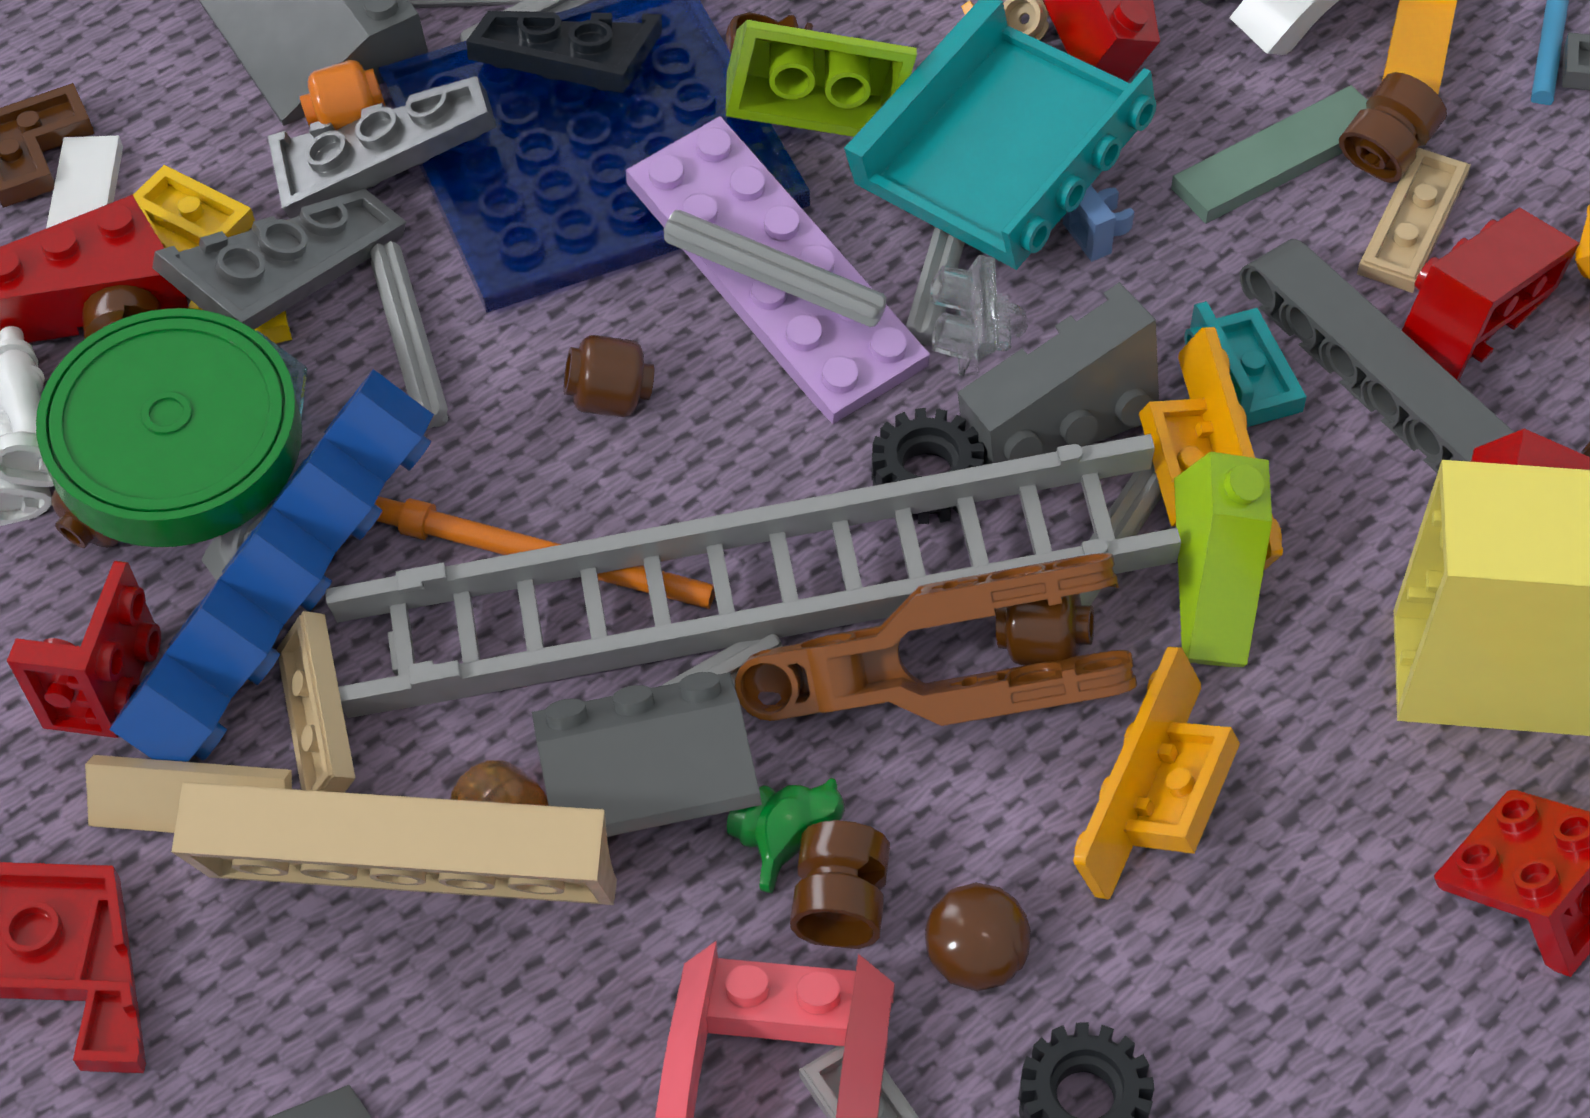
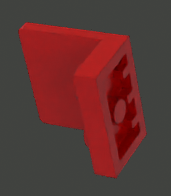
M122 561L113 562L81 646H75L68 641L57 638H48L43 640V642L15 639L7 658V663L43 729L118 738V735L109 729L131 694L139 685V679L145 662H153L156 659L161 645L160 627L153 620L146 604L145 592L143 588L139 587L129 563Z
M1518 790L1507 791L1434 875L1437 886L1445 892L1528 919L1545 965L1557 973L1571 977L1590 954V811Z

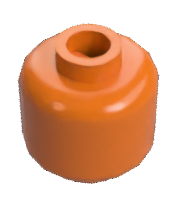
M348 60L313 71L308 77L309 93L300 96L301 105L309 127L311 123L319 121L322 124L331 123L335 130H338L360 119L361 109L380 103L386 107L373 68L364 70L363 66L355 60Z

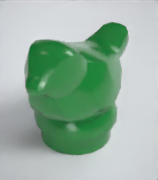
M830 778L823 785L812 789L802 785H788L778 792L769 786L762 785L759 787L762 805L729 811L727 819L728 835L740 839L741 844L746 847H757L762 860L759 883L761 891L773 894L780 869L800 851L802 833L809 826L824 821H841L845 812V803L842 795L837 790L835 779Z

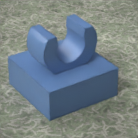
M1090 185L1079 206L1063 216V225L1091 262L1111 254L1113 237L1124 235L1132 229L1134 211L1131 208L1117 213L1112 212V210L1117 208L1119 192L1116 188H1106L1097 193L1092 185Z

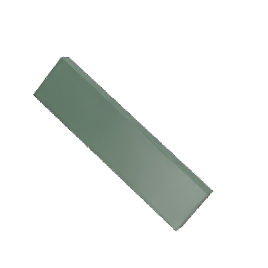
M1350 85L1173 175L1171 189L1207 224L1342 154L1343 152L1339 146V137L1358 112L1362 109H1367L1366 102L1368 100Z

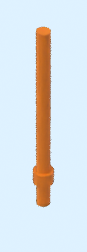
M378 496L375 505L383 510L376 521L397 526L400 534L421 540H426L427 536L430 535L502 555L562 545L437 512L434 504L412 498L407 499L403 503ZM642 565L598 573V580L649 593L645 567ZM662 571L668 599L710 609L715 597L713 584Z

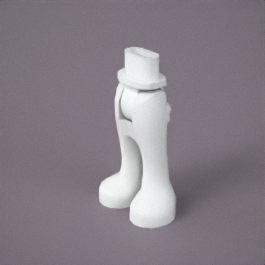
M8 326L0 331V526L37 518L46 512L52 505L49 487L54 486L41 456L36 436L37 409L45 377L42 370L38 368V359L32 346L24 341L23 331L15 326Z

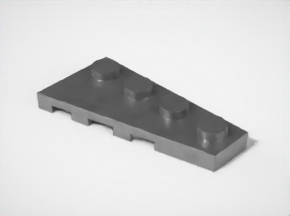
M474 76L409 96L405 106L395 109L384 107L382 103L361 109L360 119L338 130H335L331 123L322 124L318 121L311 123L310 133L290 138L286 131L269 135L268 140L282 209L289 218L300 216L301 208L364 188L370 189L383 180L413 166L421 165L434 156L464 142L472 141L481 134L496 128L497 125L487 91L479 78Z
M364 188L301 208L300 216L284 220L271 216L254 221L252 230L226 237L223 231L201 237L199 246L178 252L175 246L157 250L154 253L152 268L202 310L231 317L252 329H256L371 258L370 251L377 243L385 245L390 241L397 242L403 237L406 221Z

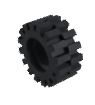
M926 408L915 409V419L909 420L906 413L902 412L895 416V427L886 422L880 428V437L875 436L872 444L871 476L873 486L922 477L910 473L904 468V465L910 458L923 454L944 458L951 466L950 471L982 466L984 464L983 442L978 443L979 434L974 427L965 431L966 420L959 415H956L951 423L947 422V410L936 409L935 418H927ZM953 506L918 513V524H929V514L936 513L940 523L950 521L951 508L957 513L958 508Z
M1089 1022L1076 1023L1073 1035H1067L1064 1025L1052 1030L1050 1042L1047 1043L1041 1037L1033 1045L1032 1057L1026 1056L1018 1095V1100H1020V1118H1077L1069 1114L1061 1106L1057 1097V1088L1066 1077L1079 1072H1087L1099 1076L1109 1085L1113 1093L1114 1103L1107 1113L1098 1118H1149L1154 1093L1153 1077L1147 1078L1149 1063L1144 1054L1134 1058L1135 1043L1126 1035L1119 1044L1113 1042L1114 1029L1108 1026L1101 1025L1099 1036L1089 1035Z

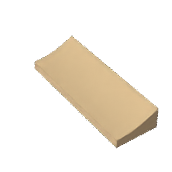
M182 782L171 851L209 878L614 905L617 878L614 874L609 854L605 812L603 809Z

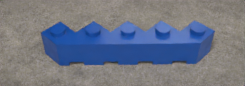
M373 369L323 432L325 434L316 447L302 461L274 499L275 503L264 518L249 533L222 570L223 574L216 581L212 589L197 604L168 644L170 646L155 667L139 683L109 730L151 759L188 762L194 755L204 761L227 731V728L218 722L232 697L247 679L258 685L278 660L280 653L273 649L272 646L284 624L299 606L310 612L331 585L332 580L326 577L324 573L337 550L350 535L361 540L379 518L383 510L375 505V502L386 481L400 465L410 471L432 441L424 436V433L434 414Z

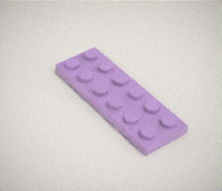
M721 116L626 169L628 186L664 228L673 211L682 210L871 288ZM684 250L800 389L832 424L904 382L929 365L930 353L887 305L878 324L875 327H869Z

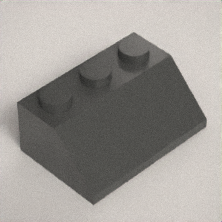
M697 672L684 677L678 683L653 688L644 685L628 686L618 690L613 696L589 701L573 698L563 699L550 704L544 710L532 712L548 805L603 809L605 812L607 837L762 805L741 706L730 672L718 675L712 672Z

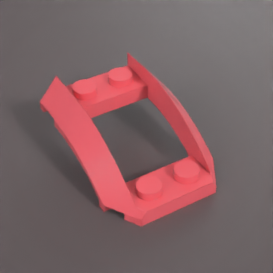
M715 941L684 963L665 1052L655 1118H694L708 1033L844 1046L836 1118H878L888 1043V1026L895 993L894 982L859 954L856 971L718 958L717 942Z

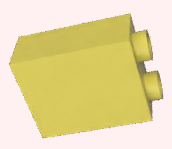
M1455 460L1441 461L1393 610L1397 721L1590 736V470Z

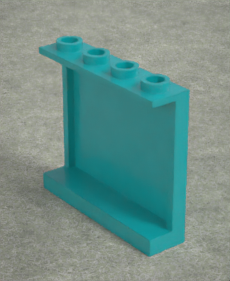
M978 0L844 147L854 183L1017 270L1031 253L1038 252L1045 245L1051 230L1067 212H1072L1079 206L1087 188L1100 173L1112 168L1120 155L1121 149L1137 131L1144 130L1149 125L1156 111L1152 74L1150 70L1143 68L1135 79L1128 83L1008 26L1003 1Z

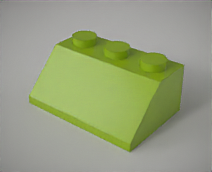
M746 20L736 31L727 70L726 116L854 137L911 75L917 57V48Z

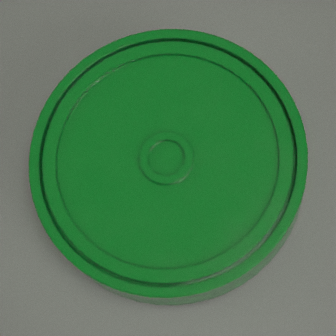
M175 308L153 310L120 319L91 334L74 347L55 368L42 392L37 409L36 436L41 456L57 493L63 503L80 521L93 530L124 543L146 547H177L207 541L224 535L248 522L265 509L285 486L294 470L301 447L302 422L290 373L285 362L268 340L246 324L231 317L205 310Z

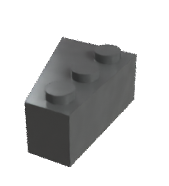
M1120 282L1104 292L1107 299L1106 302L1078 321L1070 315L1058 323L1055 328L1059 334L1029 354L1023 348L958 391L960 417L966 420L965 431L974 427L979 434L978 443L983 442V465L1056 452L1057 447L1078 444L1081 447L1087 446L1142 425L1139 412L1148 402L1159 401L1156 319Z

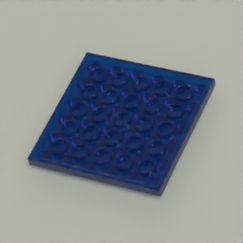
M597 0L556 13L561 21L570 22L590 20L591 13H612V22L642 23V14H662V33L624 93L601 91L587 85L564 80H551L537 74L509 68H496L491 64L468 60L466 41L378 68L382 85L393 109L405 106L409 96L474 76L479 78L487 91L497 127L481 134L472 141L464 142L419 165L486 313L681 249L664 240V227L628 186L626 169L719 116L723 118L802 209L810 206V190L772 124L726 116L727 70L731 53L700 0Z

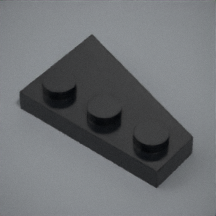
M487 11L466 40L468 60L491 64L496 68H509L541 75L551 80H564L587 85L601 91L624 93L662 33V14H642V23L612 22V13H591L590 20L570 22L561 21L555 12Z

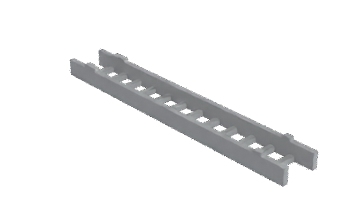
M1151 434L1083 447L1078 444L1057 447L1056 452L456 565L445 566L443 562L395 571L396 576L328 588L325 593L327 605L337 623L386 613L391 614L393 631L388 632L392 670L397 676L339 686L342 709L347 718L724 649L738 642L761 640L770 634H776L779 638L887 618L919 585L1098 553H1111L1113 555L1115 563L1113 570L1115 574L1176 563L1181 539L1177 528L1115 539L1099 479L1151 469L1155 447ZM1081 482L1096 539L1083 541L1081 546L1052 551L1037 491ZM1019 494L1034 555L989 563L974 502ZM957 506L971 567L926 575L912 514ZM895 518L908 579L862 587L849 526ZM832 529L845 591L799 599L786 538ZM770 541L782 603L735 611L723 550ZM707 553L719 615L671 624L660 562ZM644 565L655 627L608 635L598 573ZM581 577L591 639L544 648L535 585ZM518 589L527 651L481 660L472 597ZM454 601L463 663L459 664L458 660L434 664L432 660L415 663L408 609Z

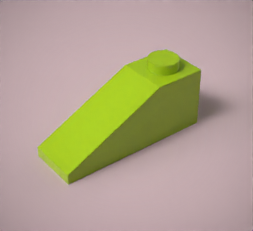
M1209 452L1174 478L1176 528L1181 539L1178 554L1181 644L1190 663L1244 667L1248 663L1272 526L1269 460Z

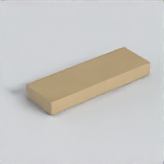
M1417 148L1416 159L1401 177L1359 263L1357 274L1413 293L1416 278L1430 258L1465 183L1471 164Z
M303 611L277 648V652L280 653L278 659L301 790L345 793L355 780V772L325 614Z
M93 755L85 764L88 826L174 833L182 782L292 789V770L103 755Z

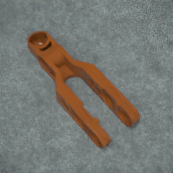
M1111 553L1089 554L919 585L880 626L821 636L800 644L762 650L752 654L741 665L735 678V690L739 702L750 715L760 720L768 721L890 702L940 726L1105 698L1131 691L1136 688L1137 680L1136 675L1132 671L1134 666L1132 654L1126 650L1092 653L1064 660L1041 662L924 683L914 677L903 665L899 653L900 640L908 631L995 616L996 610L1002 607L1048 599V604L1051 606L1062 604L1064 596L1095 591L1109 586L1119 588L1117 574L1113 570L1115 565L1113 555ZM760 692H774L780 694L781 700L776 705H765L758 699V695Z

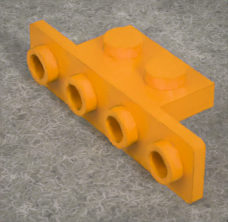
M1202 327L1178 354V360L1190 399L1148 402L1139 412L1144 434H1151L1155 449L1152 462L1171 527L1176 526L1175 477L1209 452L1255 458L1247 432L1246 413L1238 403L1230 376L1229 358L1226 351L1221 347L1215 327ZM1273 514L1264 570L1283 554L1281 528L1277 520L1273 518Z
M1167 647L1158 669L1151 674L1146 696L1134 722L1126 729L1124 744L1111 774L1104 779L1101 785L1099 801L1088 826L1076 841L1073 858L1074 865L1096 898L1108 900L1111 898L1133 846L1195 854L1239 748L1240 742L1232 727L1187 723L1201 691V682L1181 647Z

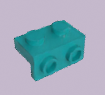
M1207 301L1194 304L1190 328L1185 330L1184 334L1185 345L1202 327L1216 328L1221 347L1226 351L1229 358L1231 380L1238 403L1246 413L1247 427L1304 411L1307 396L1258 308L1216 318Z

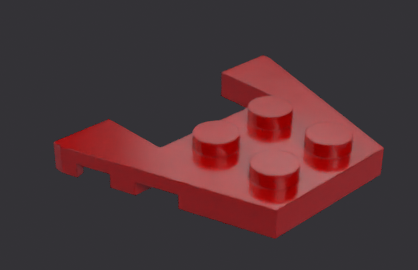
M0 862V998L86 1001L73 1061L79 1070L88 1072L144 1073L146 1059L121 881L114 866Z

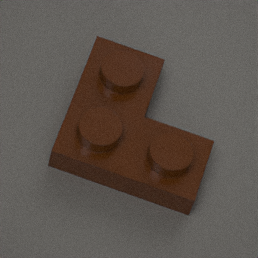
M74 83L0 108V203L3 208L54 190L55 182L42 152L61 146L64 137H87L95 134Z

